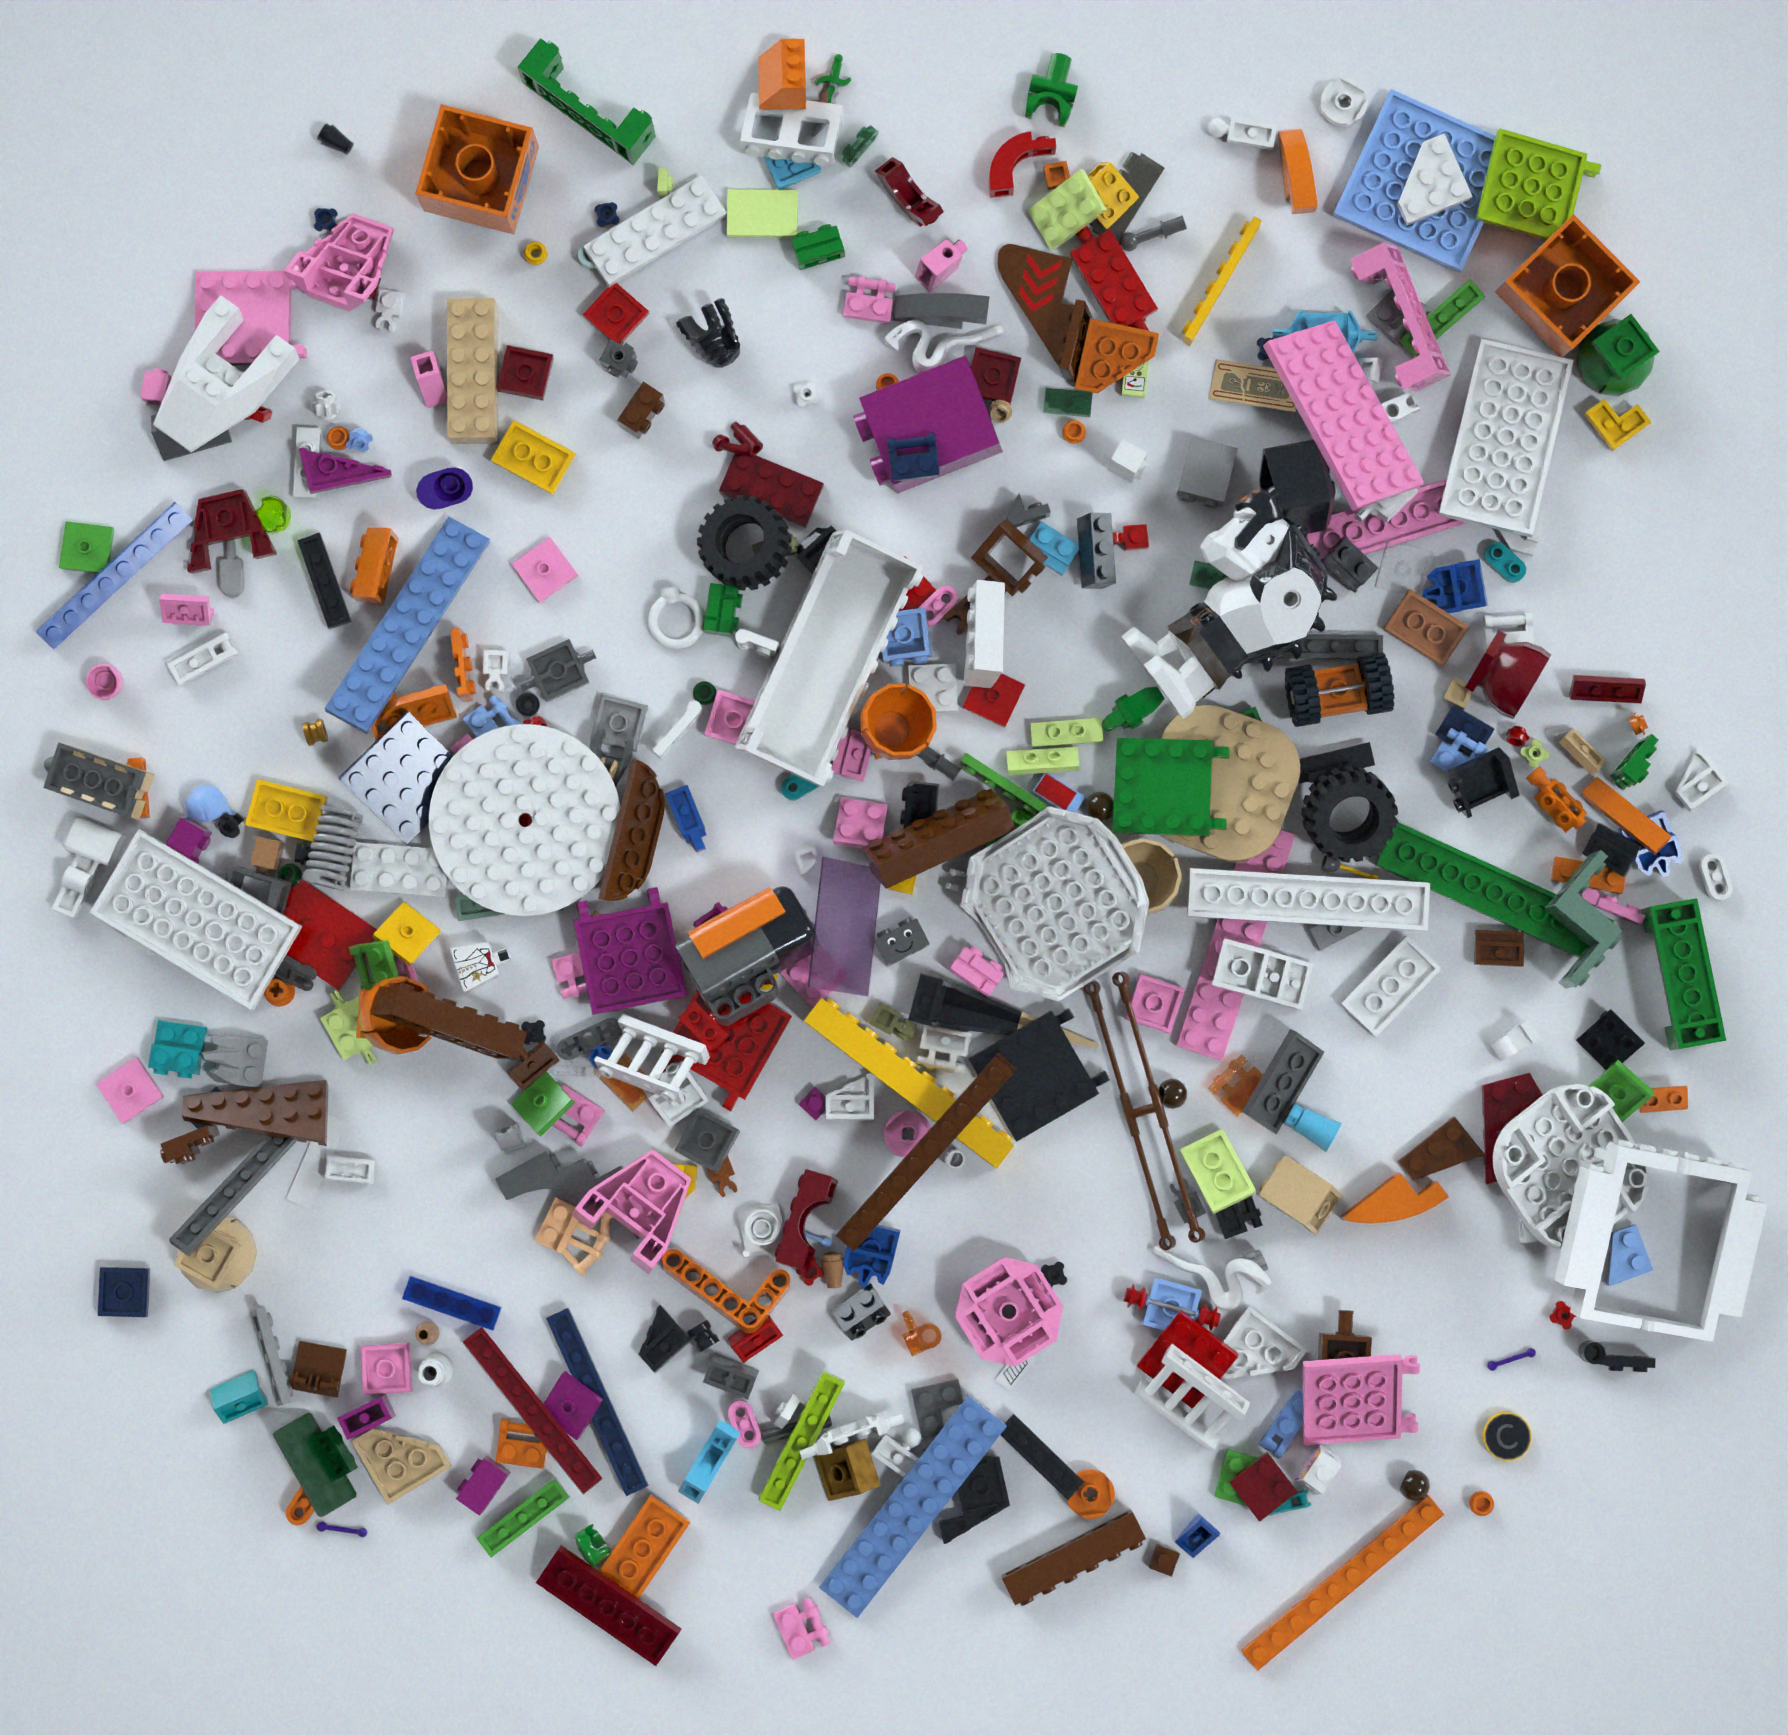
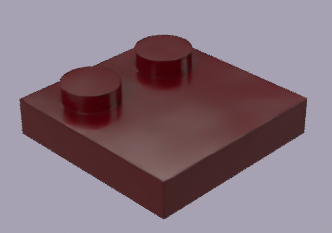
M507 345L497 384V392L543 401L554 360L553 354Z
M975 348L971 369L983 399L991 401L1004 400L1011 405L1021 357Z
M1268 1452L1264 1453L1228 1481L1259 1522L1298 1492Z

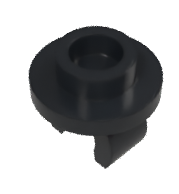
M239 813L231 818L222 817L218 821L219 831L225 837L236 838L240 834L238 826L244 819Z

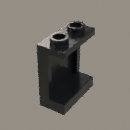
M1500 747L1447 770L1450 778L1447 783L1456 798L1453 800L1454 806L1458 813L1462 812L1467 818L1472 817L1470 809L1506 793L1511 800L1520 796L1510 758Z

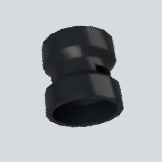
M708 1320L687 1331L690 1338L695 1340V1347L699 1353L720 1341L718 1336L711 1331V1324Z

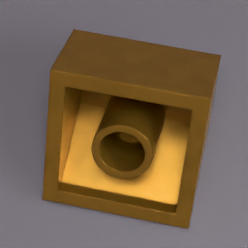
M866 1438L831 1448L833 1453L814 1456L828 1501L860 1495L880 1486Z

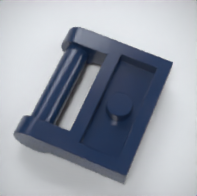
M928 433V436L916 438L887 439L893 482L940 476L935 433ZM929 445L930 452L897 456V449Z

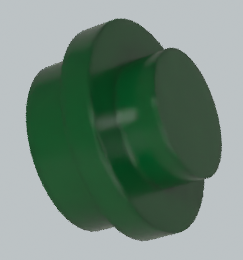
M702 681L696 684L693 689L695 701H698L701 705H709L715 700L717 692L712 683Z
M289 863L279 869L278 878L292 882L291 887H294L300 882L302 872L297 865Z

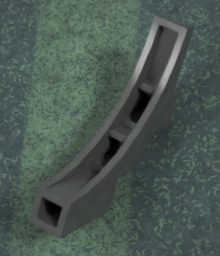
M545 1151L497 1177L495 1180L506 1200L541 1189H565L586 1195L590 1189L623 1169V1166H619L596 1179L595 1174L598 1172L591 1160L587 1162L586 1158H583L559 1171L558 1167L561 1164L555 1153L550 1154L549 1151Z

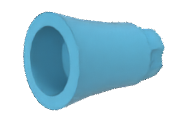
M1294 1104L1284 1122L1285 1125L1294 1128L1293 1131L1304 1136L1325 1152H1327L1342 1124L1317 1114L1308 1108L1304 1109L1298 1104Z

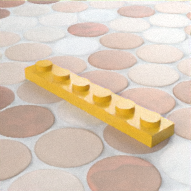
M1254 216L1250 223L1245 222L1239 233L1243 235L1239 243L1234 241L1228 251V254L1231 255L1228 262L1222 261L1216 272L1219 274L1216 282L1211 280L1205 291L1208 296L1204 302L1200 300L1193 311L1196 314L1192 322L1188 320L1181 332L1185 334L1182 340L1185 344L1191 346L1260 228L1262 220Z

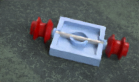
M1154 1277L1149 1296H1147L1145 1287L1138 1291L1135 1290L1134 1284L1131 1288L1126 1289L1123 1302H1127V1308L1134 1304L1137 1306V1311H1139L1144 1305H1147L1142 1325L1164 1330L1180 1309L1191 1318L1197 1319L1200 1325H1209L1210 1331H1212L1213 1326L1218 1327L1221 1313L1217 1312V1307L1211 1311L1208 1310L1207 1304H1205L1200 1310L1197 1309L1202 1290Z

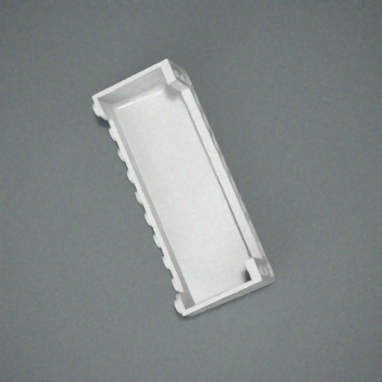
M847 529L834 532L829 538L740 733L735 749L815 785L824 786L825 783L828 784L834 773L831 770L832 764H830V761H834L839 752L837 745L840 738L844 739L849 730L847 723L850 717L853 718L858 710L859 705L856 703L860 695L863 696L868 688L869 683L866 681L870 673L873 674L878 666L879 661L876 659L888 644L886 637L890 630H894L898 622L896 615L899 608L903 609L908 600V596H906L908 589H912L913 586L917 587L923 578V573H921L923 566Z

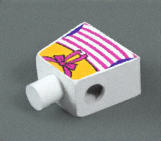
M1318 1444L1294 1481L1314 1495L1323 1494L1342 1466L1340 1456L1323 1444Z

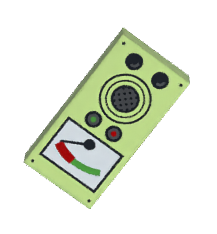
M1149 361L1123 377L1121 396L1145 398Z

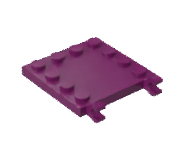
M658 887L646 890L650 906L590 917L587 901L577 902L576 906L580 919L574 920L573 924L592 1015L687 996L680 959L674 946L676 940L668 902H660Z

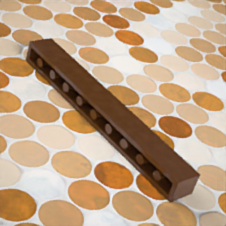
M998 1052L835 1236L854 1252L1014 1074L1017 1068Z

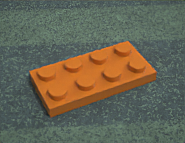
M651 1494L599 1571L639 1599L691 1521Z

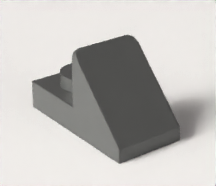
M1019 493L1006 519L1017 528L1048 518L1051 511L1048 503L1042 505L1041 502L1034 503L1028 506V510H1025Z

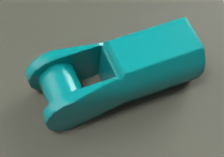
M1308 1490L1298 1491L1291 1497H1297L1299 1504L1292 1506L1290 1498L1270 1513L1269 1516L1311 1506V1502H1308L1306 1495Z

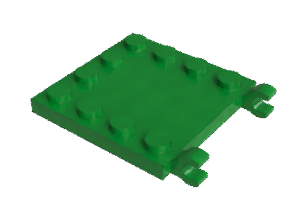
M1117 738L1113 833L1209 837L1210 830H1227V820L1225 818L1210 819L1212 759H1229V747H1213V740Z

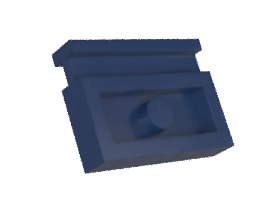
M1453 704L1435 735L1452 744L1454 740L1446 735L1450 728H1453L1458 732L1463 731L1467 734L1466 737L1477 743L1480 741L1486 744L1495 728ZM1460 745L1459 749L1468 754L1472 753V750Z

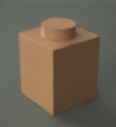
M257 836L250 864L257 867L256 871L270 874L271 870L278 871L285 844L280 841Z

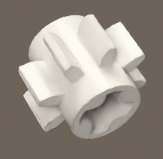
M320 391L313 397L314 401H311V411L316 412V416L321 420H331L338 415V410H341L340 399H336V395L331 391Z

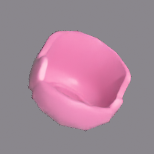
M98 664L86 676V686L93 697L109 700L119 694L123 686V678L121 673L112 665Z

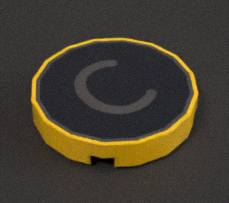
M1499 1412L1487 1420L1488 1422L1482 1431V1441L1486 1450L1495 1458L1503 1461H1514L1522 1457L1529 1450L1532 1441L1531 1430L1528 1423L1521 1416L1511 1412Z

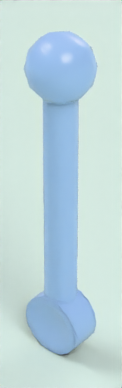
M805 1231L806 1237L822 1243L824 1247L827 1248L831 1245L830 1238L826 1237L823 1239Z

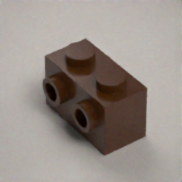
M643 381L617 419L619 427L640 439L642 434H646L650 429L654 416L659 415L665 406L663 394Z

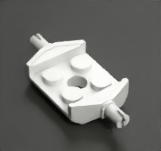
M902 1414L889 1419L878 1415L865 1416L863 1419L849 1422L832 1430H826L822 1435L818 1436L813 1446L799 1450L802 1460L815 1455L833 1453L830 1446L831 1442L835 1445L849 1441L848 1436L856 1434V1436L861 1437L872 1433L871 1428L880 1436L891 1430L892 1427L904 1424L905 1422Z

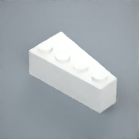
M976 580L973 587H970L968 590L967 599L970 602V609L967 614L968 634L966 638L964 686L992 688L1003 672L1005 583Z

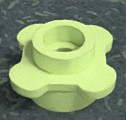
M1534 739L1531 745L1523 747L1520 751L1528 765L1532 768L1537 767L1540 761L1549 758V752L1543 749L1541 741L1538 739ZM1533 751L1537 752L1536 756L1533 755Z

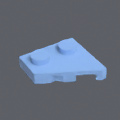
M1634 1224L1611 1232V1252L1609 1253L1608 1261L1610 1266L1606 1281L1608 1286L1653 1271L1637 1225Z

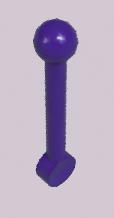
M1529 1348L1527 1352L1497 1362L1489 1361L1487 1368L1494 1371L1498 1366L1525 1357L1533 1358L1536 1355V1351L1533 1348Z
M326 1522L317 1524V1530L320 1532L331 1530L358 1534L360 1537H366L367 1535L365 1528L358 1530L327 1525Z

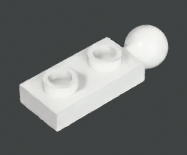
M1231 117L1230 125H1226L1219 118L1213 119L1208 125V131L1213 137H1221L1227 134L1226 143L1273 150L1277 125Z

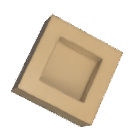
M1453 677L1442 700L1464 710L1473 692L1465 688L1467 683Z

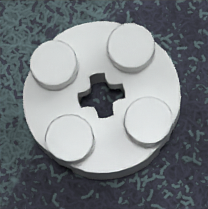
M1347 78L1329 83L1320 98L1321 115L1335 126L1351 127L1363 117L1367 109L1368 102L1363 87L1358 82ZM1347 98V104L1350 106L1342 108L1337 100Z

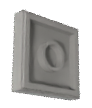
M602 694L590 741L600 728L605 729L606 737L603 739L602 744L625 749V740L633 737V752H637L648 705Z

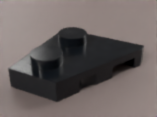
M659 1305L656 1309L657 1313L639 1352V1356L654 1373L658 1372L692 1341L662 1305Z

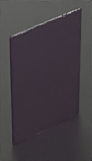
M822 857L808 987L868 997L881 884L871 872L869 866Z

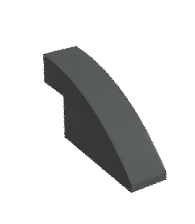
M920 293L895 296L892 320L902 322L919 320L925 325L962 329L963 322L986 324L990 296L959 293Z

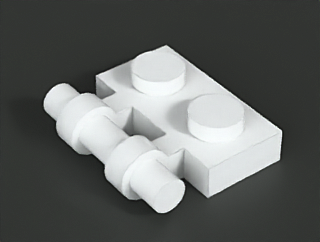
M924 1025L920 1049L929 1050L928 1057L918 1055L917 1065L925 1066L928 1070L936 1068L946 1070L949 1074H954V1072L964 1074L965 1064L956 1063L957 1056L967 1057L971 1033ZM936 1052L950 1054L949 1061L935 1059Z

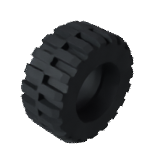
M738 495L737 500H733L731 497L724 499L725 504L720 505L717 503L713 506L715 511L711 515L707 512L704 517L706 520L705 525L700 524L698 532L702 536L697 538V546L701 548L698 551L699 557L704 561L703 565L724 585L733 586L745 591L746 587L750 590H756L759 588L758 584L767 586L771 583L770 578L774 576L777 579L781 575L779 572L781 566L786 568L788 564L785 558L786 555H791L792 548L789 546L792 538L791 534L787 531L789 527L782 519V516L770 504L761 501L757 497L751 496L748 499L745 495ZM757 524L764 533L763 545L758 554L746 562L734 563L730 561L726 556V542L730 534L741 525Z
M1344 766L1343 771L1335 768L1330 770L1331 774L1327 777L1324 774L1318 778L1320 782L1317 785L1312 783L1309 787L1311 793L1310 795H1305L1303 800L1306 807L1301 809V816L1304 818L1302 822L1304 829L1316 847L1323 854L1326 853L1329 858L1333 860L1339 858L1341 862L1347 863L1350 862L1351 858L1355 862L1363 861L1364 856L1371 858L1376 855L1374 851L1377 849L1382 851L1387 846L1384 842L1387 839L1391 840L1394 835L1392 828H1396L1398 824V819L1395 817L1398 814V807L1394 803L1395 798L1386 785L1372 772L1367 773L1364 768L1360 767L1353 770L1351 766ZM1350 797H1364L1369 801L1368 815L1359 827L1348 832L1334 831L1330 827L1332 811L1341 801Z

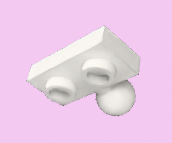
M909 1428L904 1432L902 1445L885 1433L871 1453L903 1478L919 1459L918 1456L909 1451L911 1448L917 1447L922 1441L921 1433L915 1428Z

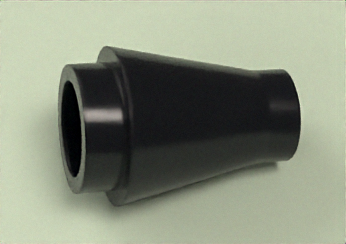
M326 123L317 137V140L321 141V145L343 152L346 155L349 154L354 145L333 124L330 126Z

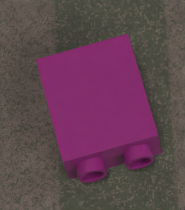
M966 355L860 397L864 412L853 416L862 441L866 442L874 438L880 452L879 456L869 459L879 486L891 482L897 493L909 490L1003 452ZM928 433H935L940 476L893 482L887 439L895 438V440L923 437L928 436ZM929 445L897 449V456L930 452Z

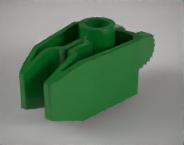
M1146 687L1129 697L1125 694L1114 701L1116 705L1112 708L1113 712L1103 719L1101 726L1106 732H1110L1120 726L1123 729L1130 727L1132 730L1144 723L1142 719L1152 714L1165 698L1158 687Z

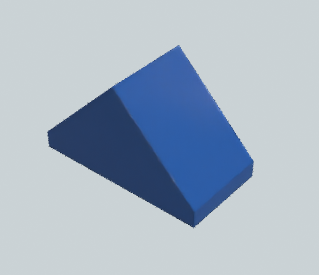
M1198 1513L1175 1540V1543L1194 1558L1220 1535V1532Z

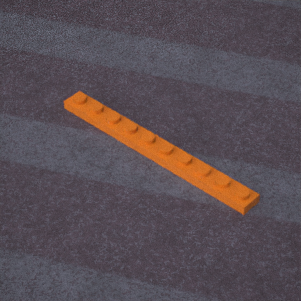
M1427 1494L1425 1498L1417 1502L1241 1650L1243 1654L1259 1671L1445 1514Z

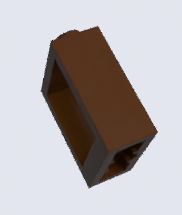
M1006 519L994 529L971 559L996 582L1005 583V590L1011 596H1014L1019 591L1024 593L1032 584L1029 581L1033 575L1037 577L1045 569L1046 566L1043 563L1048 559V556ZM1005 535L1035 562L1019 581L989 555Z

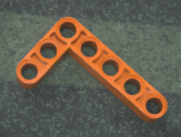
M669 1249L662 1257L663 1269L669 1276L745 1333L751 1334L756 1332L790 1288L789 1273L783 1269H776L770 1273L747 1302L681 1251ZM669 1258H677L680 1263L675 1267L668 1266L666 1262ZM689 1272H695L699 1277L696 1281H689L686 1279V1275ZM778 1277L783 1278L786 1284L782 1287H777L773 1284V1280ZM713 1286L717 1288L718 1292L714 1296H709L705 1293V1289ZM766 1296L770 1298L771 1303L767 1306H762L758 1303V1299ZM727 1301H734L737 1307L730 1311L725 1309L724 1304ZM752 1315L757 1321L753 1325H747L743 1322L744 1317Z

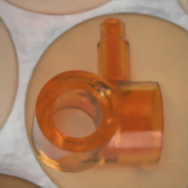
M909 1311L902 1313L903 1321L909 1331L902 1334L912 1357L930 1348H934L940 1343L941 1331L936 1324L928 1322L917 1327ZM933 1329L936 1332V1338L932 1342L924 1341L922 1338L924 1330Z

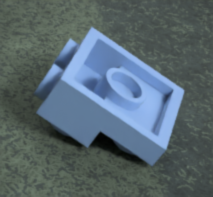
M918 608L898 611L896 615L898 622L894 630H890L886 637L888 644L882 652L883 661L890 663V667L903 666L906 660H913L914 664L928 662L927 658L933 656L926 609Z

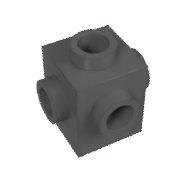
M611 339L599 358L601 366L607 368L606 371L617 378L620 375L626 378L629 372L632 374L637 367L638 361L636 360V353L633 351L634 348L625 342L619 344Z

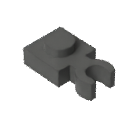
M1183 1178L1186 1190H1188V1182ZM1170 1184L1171 1192L1179 1197V1200L1175 1201L1174 1204L1184 1224L1188 1223L1185 1214L1187 1211L1181 1191L1176 1190L1174 1185ZM1196 1191L1191 1194L1188 1193L1196 1218L1205 1214L1206 1211Z

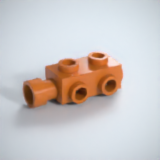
M1537 767L1525 778L1531 785L1534 784L1540 790L1533 798L1537 801L1539 807L1545 810L1553 818L1554 823L1562 828L1565 833L1572 827L1577 830L1587 821L1584 818L1587 812L1583 809L1582 803L1575 800L1567 792L1566 786L1563 783L1558 782L1555 778L1550 781L1542 767ZM1555 788H1558L1561 793H1558ZM1571 806H1575L1577 811L1573 810Z

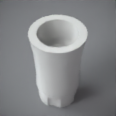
M432 1353L426 1356L418 1368L419 1380L424 1385L434 1387L447 1384L454 1373L451 1359L442 1353ZM431 1367H434L436 1369V1376H433L430 1373Z

